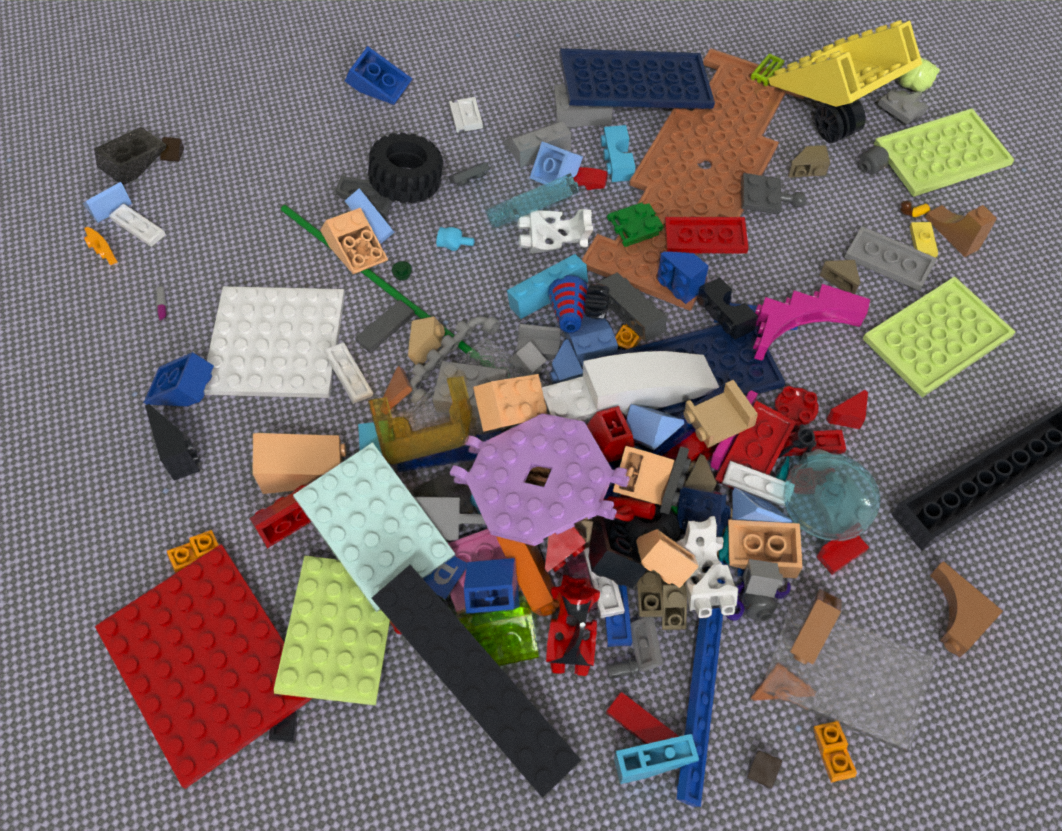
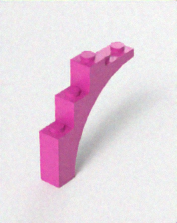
M825 284L821 285L819 291H814L813 296L794 290L791 298L787 297L785 303L765 297L763 304H758L755 311L758 315L756 326H759L758 334H761V337H757L753 349L756 350L754 358L762 361L767 349L775 339L786 331L800 325L813 322H837L860 327L867 315L870 299Z

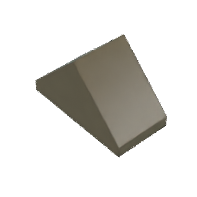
M855 260L826 261L819 275L839 289L852 294H856L861 283Z

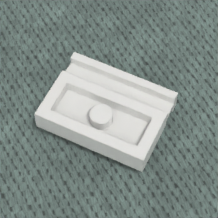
M475 97L460 99L454 103L449 101L457 133L459 130L470 131L483 128Z

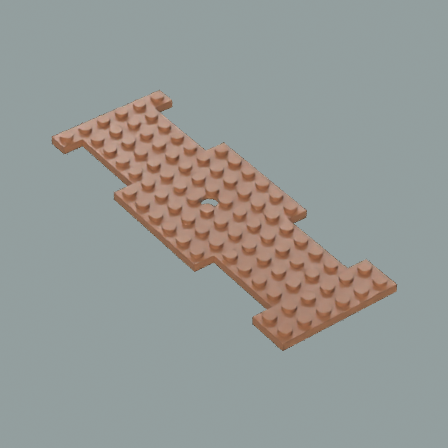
M711 48L705 56L703 63L704 66L717 70L709 83L715 101L714 108H694L693 111L684 108H674L630 179V186L645 191L638 203H649L656 213L655 216H658L664 225L663 230L659 232V236L627 247L623 246V240L620 235H618L616 240H612L597 234L582 258V261L587 265V270L606 278L618 272L623 278H627L635 289L637 288L641 292L689 311L692 310L699 295L685 304L680 299H677L667 287L662 286L657 279L661 253L667 252L665 217H741L745 210L741 209V176L743 173L763 176L779 144L778 141L763 137L765 131L786 94L801 99L805 97L771 86L770 83L765 86L763 85L764 82L758 83L756 78L751 80V74L759 66L758 64ZM764 67V69L759 74L761 75L767 67ZM708 161L711 163V168L702 169L698 166V163Z

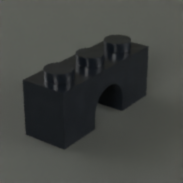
M719 277L699 287L698 302L723 327L724 331L736 340L756 329L758 315L746 303L730 306L732 289Z

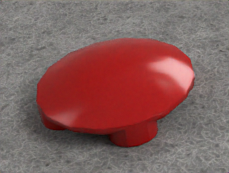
M787 386L775 400V410L796 421L795 426L809 424L818 414L817 395L803 388Z

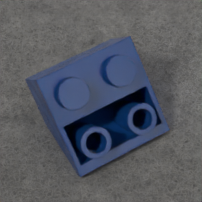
M664 251L661 253L657 279L677 299L687 304L699 295V287L705 284L709 266L694 253Z
M515 558L467 562L464 583L466 613L515 610L520 607Z

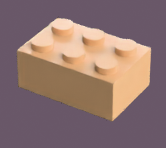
M539 374L491 381L473 387L483 432L519 425L542 413L548 414Z

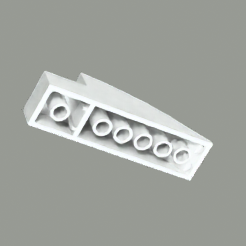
M653 351L626 353L583 361L582 377L542 387L548 415L583 421L587 425L599 411L619 406L624 418H627L631 404L659 409L719 392L720 387L704 355Z

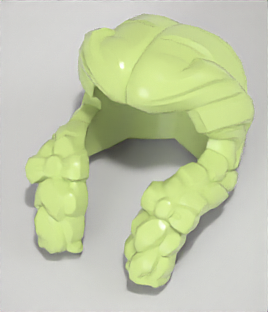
M921 58L922 65L898 77V82L904 88H911L914 92H923L933 85L940 69L930 61Z

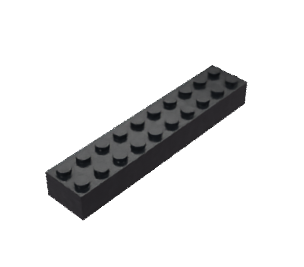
M1062 406L903 500L891 515L920 550L923 551L1062 465Z
M411 565L406 567L371 598L542 798L581 761Z

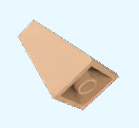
M253 433V476L263 494L295 491L299 486L312 483L341 464L343 457L347 456L346 445L341 443L339 435Z

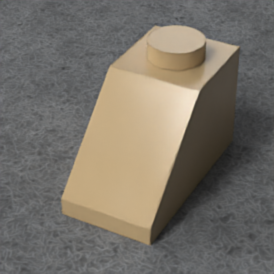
M435 317L412 321L408 357L415 365L419 363L423 365L427 361L428 353L432 349L437 351L441 346L445 330Z

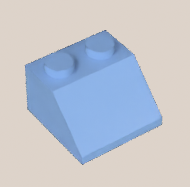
M542 141L530 179L559 190L577 175L583 156Z

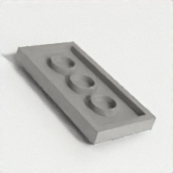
M863 226L860 228L844 257L848 260H855L861 266L918 291L921 290L937 260L933 256Z

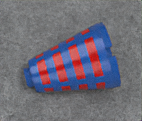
M564 276V279L561 280L557 278L550 284L548 289V297L559 326L567 333H573L580 329L585 313L588 287L583 279L576 276Z

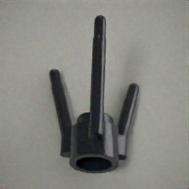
M803 424L794 427L791 433H796L793 434L792 443L781 451L778 458L795 447L800 449L806 448L805 452H811L812 448L817 444L814 441V432L804 427Z

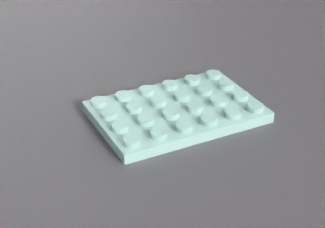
M373 442L293 495L376 613L380 608L371 598L406 567L411 565L424 579L455 556L454 551Z

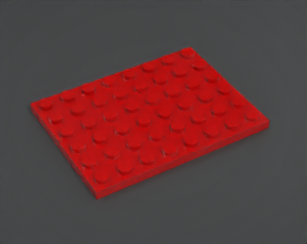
M222 544L94 626L184 789L191 786L313 699L274 694V686L285 642Z

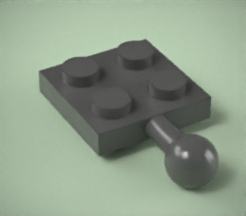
M743 173L741 176V209L779 215L782 211L781 201L791 202L794 207H802L806 203V196L802 192H795L793 195L781 193L780 178Z

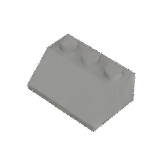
M563 121L555 122L506 139L505 144L521 168L535 163L542 141L568 151L571 150V132Z

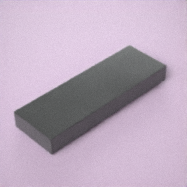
M399 300L356 336V342L369 353H372L415 315L414 310Z

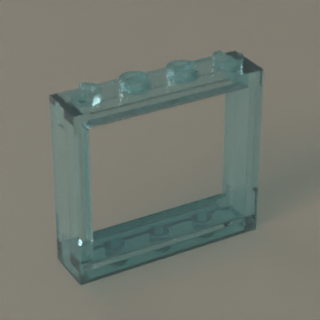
M570 173L485 210L492 229L578 193V183L574 181Z

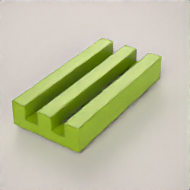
M769 53L751 74V80L756 78L758 83L764 82L763 85L767 86L769 84L768 78L775 75L774 71L783 67L785 60ZM773 60L767 66L766 70L760 75L759 73L764 69V67L769 63V61Z

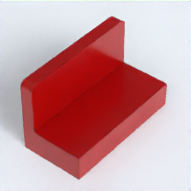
M856 523L825 544L818 553L817 559L831 575L869 549V546L857 534L861 527L859 523Z

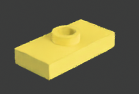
M911 222L909 228L914 249L936 258L938 249L931 222Z

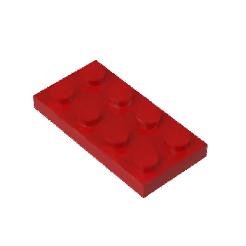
M665 217L667 252L748 253L745 217Z
M755 401L752 406L758 414L755 426L737 434L715 476V481L734 490L733 487L722 483L730 461L769 475L796 421Z

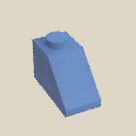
M569 339L564 340L552 362V372L549 373L552 384L583 376V370Z

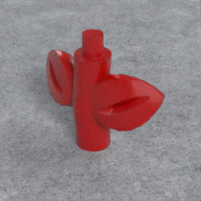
M621 494V497L609 496L608 499H603V501L614 502L613 509L617 511L616 519L632 521L634 516L650 520L654 518L656 510L654 503L645 502L644 500Z

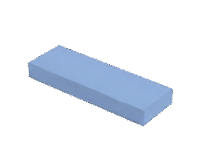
M360 188L345 200L351 210L362 209L380 244L394 233V230Z

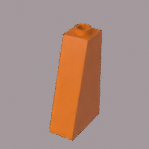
M496 536L505 557L516 559L517 581L532 612L540 616L553 614L556 611L555 609L559 607V602L552 597L551 588L554 585L549 573L545 570V563L538 546Z

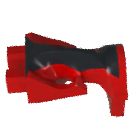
M563 575L561 586L551 588L552 597L558 600L560 611L557 619H551L546 662L550 663L552 673H565V664L575 665L574 674L587 676L590 666H594L597 620L586 622L590 608L600 598V590L592 588L589 578H572L568 575ZM568 616L576 619L577 624L575 626H571L566 620ZM585 629L590 631V637L587 640L582 639ZM561 632L564 635L563 639H556V633Z

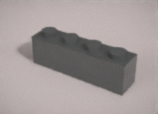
M617 272L597 282V284L607 286L610 290L608 307L645 342L667 331V317L665 313L656 308L650 299H646L639 289H635L627 278H623Z

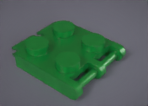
M641 202L609 213L606 216L608 221H611L614 225L615 233L619 234L623 240L622 244L624 247L659 236V232L664 227L659 217L655 216L656 213L649 203L643 204Z

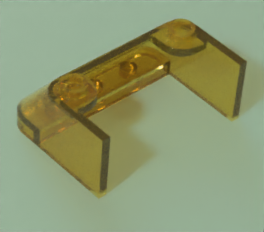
M463 376L447 378L453 402L449 409L451 421L412 431L411 424L407 418H392L387 397L368 400L382 456L387 463L397 464L462 447L468 442L472 408Z

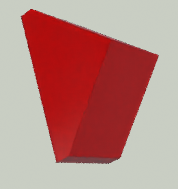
M863 390L832 408L826 421L830 424L860 429L866 419L868 392Z

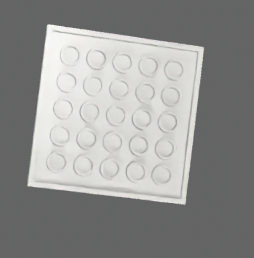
M223 286L207 361L214 365L211 372L212 378L204 389L205 395L330 398L334 370L325 356L324 350L338 344L345 298L344 289Z

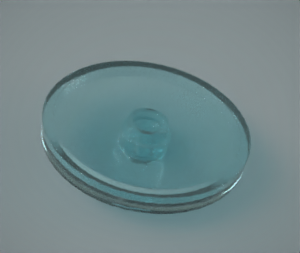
M822 453L809 456L793 467L784 486V502L790 517L795 523L800 524L801 529L820 539L842 541L861 535L872 525L880 507V492L873 476L861 464L843 455Z

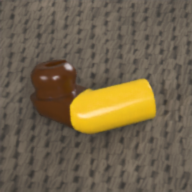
M906 200L901 203L900 211L902 214L916 218L930 212V206L925 203L918 207H912V203Z

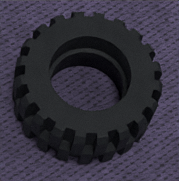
M400 132V134L392 133L388 137L385 135L373 144L369 152L368 179L375 191L379 192L384 198L388 197L389 200L394 202L396 200L400 201V203L410 202L412 204L419 200L420 202L425 201L427 197L430 198L438 191L441 184L443 157L434 143L428 142L426 138L418 137L416 134L411 133L409 135L405 132Z

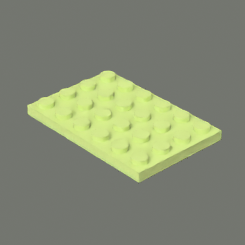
M973 108L876 138L874 145L883 147L888 151V164L913 197L1010 166L1014 162V158Z
M953 277L864 334L863 340L923 398L1013 337L1015 331L956 277Z
M304 556L274 686V694L376 705L390 620L381 610L376 613L339 560Z

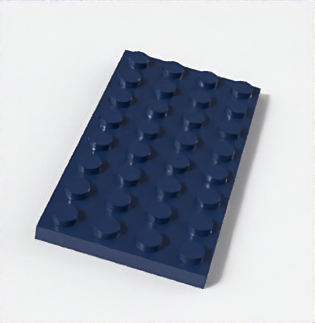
M560 48L559 56L569 106L714 108L715 101L701 53Z
M721 325L594 358L653 351L704 355L720 387V391L691 399L694 406L724 393L725 383L731 380L735 381L745 397L749 391L761 394L783 388L786 383L769 349H767L762 361L754 358L756 350L753 349L756 338L761 337V334H758L757 326L754 331L736 340L730 334H727ZM687 401L655 410L663 413L667 412L674 417L684 415Z

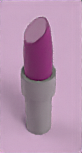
M157 287L156 308L159 320L161 321L166 318L167 302L165 299V288Z

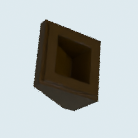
M163 137L160 159L179 162L184 150L181 139Z
M758 750L754 755L747 779L772 789L782 760Z

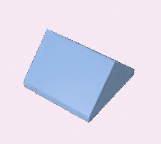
M119 182L85 201L83 205L99 223L109 217L123 203L127 206L132 203L124 186Z
M633 404L630 405L626 419L633 435V441L652 450H655L685 424L684 420L653 408Z
M734 488L732 520L793 522L769 501Z

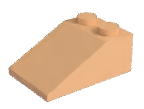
M728 520L729 566L745 570L749 559L778 563L779 573L783 575V578L798 577L803 568L799 523Z

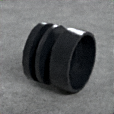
M858 99L852 103L837 107L823 104L815 112V125L818 133L828 143H835L855 134L865 126V110Z

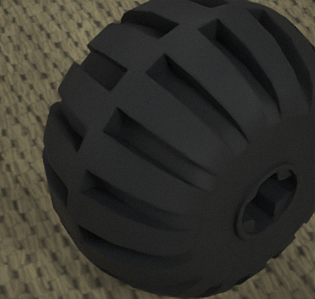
M655 504L656 510L652 520L634 516L632 521H625L624 528L628 532L627 542L632 545L635 538L637 540L638 537L656 529L673 541L678 542L680 525L675 514L671 510L669 514L660 512L661 505Z

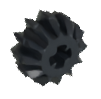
M602 284L589 285L585 301L586 317L591 319H604L606 317L610 290L607 286Z

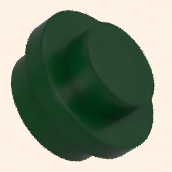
M400 261L392 266V274L398 280H406L412 273V267L408 262Z

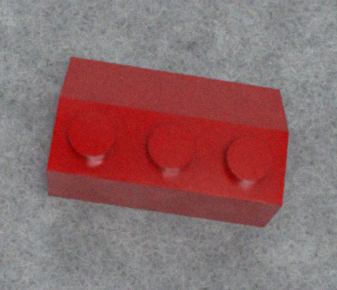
M310 483L299 486L293 493L277 499L273 505L257 511L254 516L249 518L267 549L311 523L293 497L295 493Z

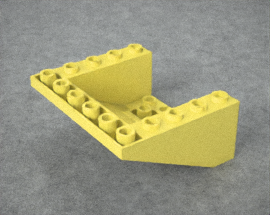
M902 20L891 23L890 27L883 25L876 28L874 32L870 29L862 32L861 36L857 33L847 37L848 40H845V38L834 41L835 45L833 43L822 47L823 51L821 49L810 53L811 57L809 55L799 59V63L796 61L786 65L787 69L784 67L774 71L775 75L768 78L771 86L835 107L852 103L922 65L911 22L906 21L902 23Z

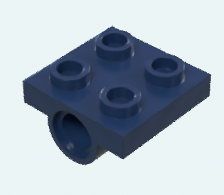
M683 486L680 489L677 517L680 533L686 534L688 521L704 522L709 517L715 516L717 525L716 537H722L723 528L728 525V520H730L731 516L730 507L726 505L727 494Z

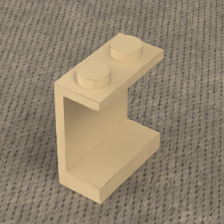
M734 380L725 383L724 393L694 406L691 400L687 401L684 412L686 421L689 424L692 423L696 429L695 432L701 442L704 441L708 448L755 426L758 415Z

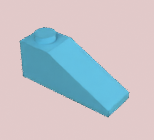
M692 734L618 750L614 756L620 784L646 779L699 761Z

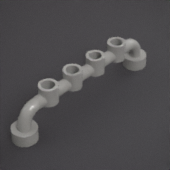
M493 316L490 318L475 317L467 324L464 321H460L455 328L457 334L453 338L450 335H446L441 341L443 348L439 352L432 349L427 355L429 362L424 366L419 363L413 368L412 374L414 376L409 382L413 389L410 392L412 396L411 402L417 407H421L427 402L429 393L422 388L417 390L418 383L426 380L430 372L435 367L440 366L444 358L450 352H454L459 343L464 338H468L477 325H484L483 330L493 335L499 329L501 322Z

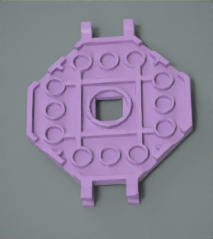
M543 413L485 442L468 435L464 443L470 446V453H478L470 472L453 465L450 471V475L455 476V483L467 484L491 535L533 546L544 542V538L554 533L558 535L574 527V523L586 517L590 519L599 515L614 520L617 513L616 509H613L614 502L603 501L610 483L627 487L630 480L626 476L627 469H611L585 422ZM538 466L552 469L544 487L525 483L531 469Z

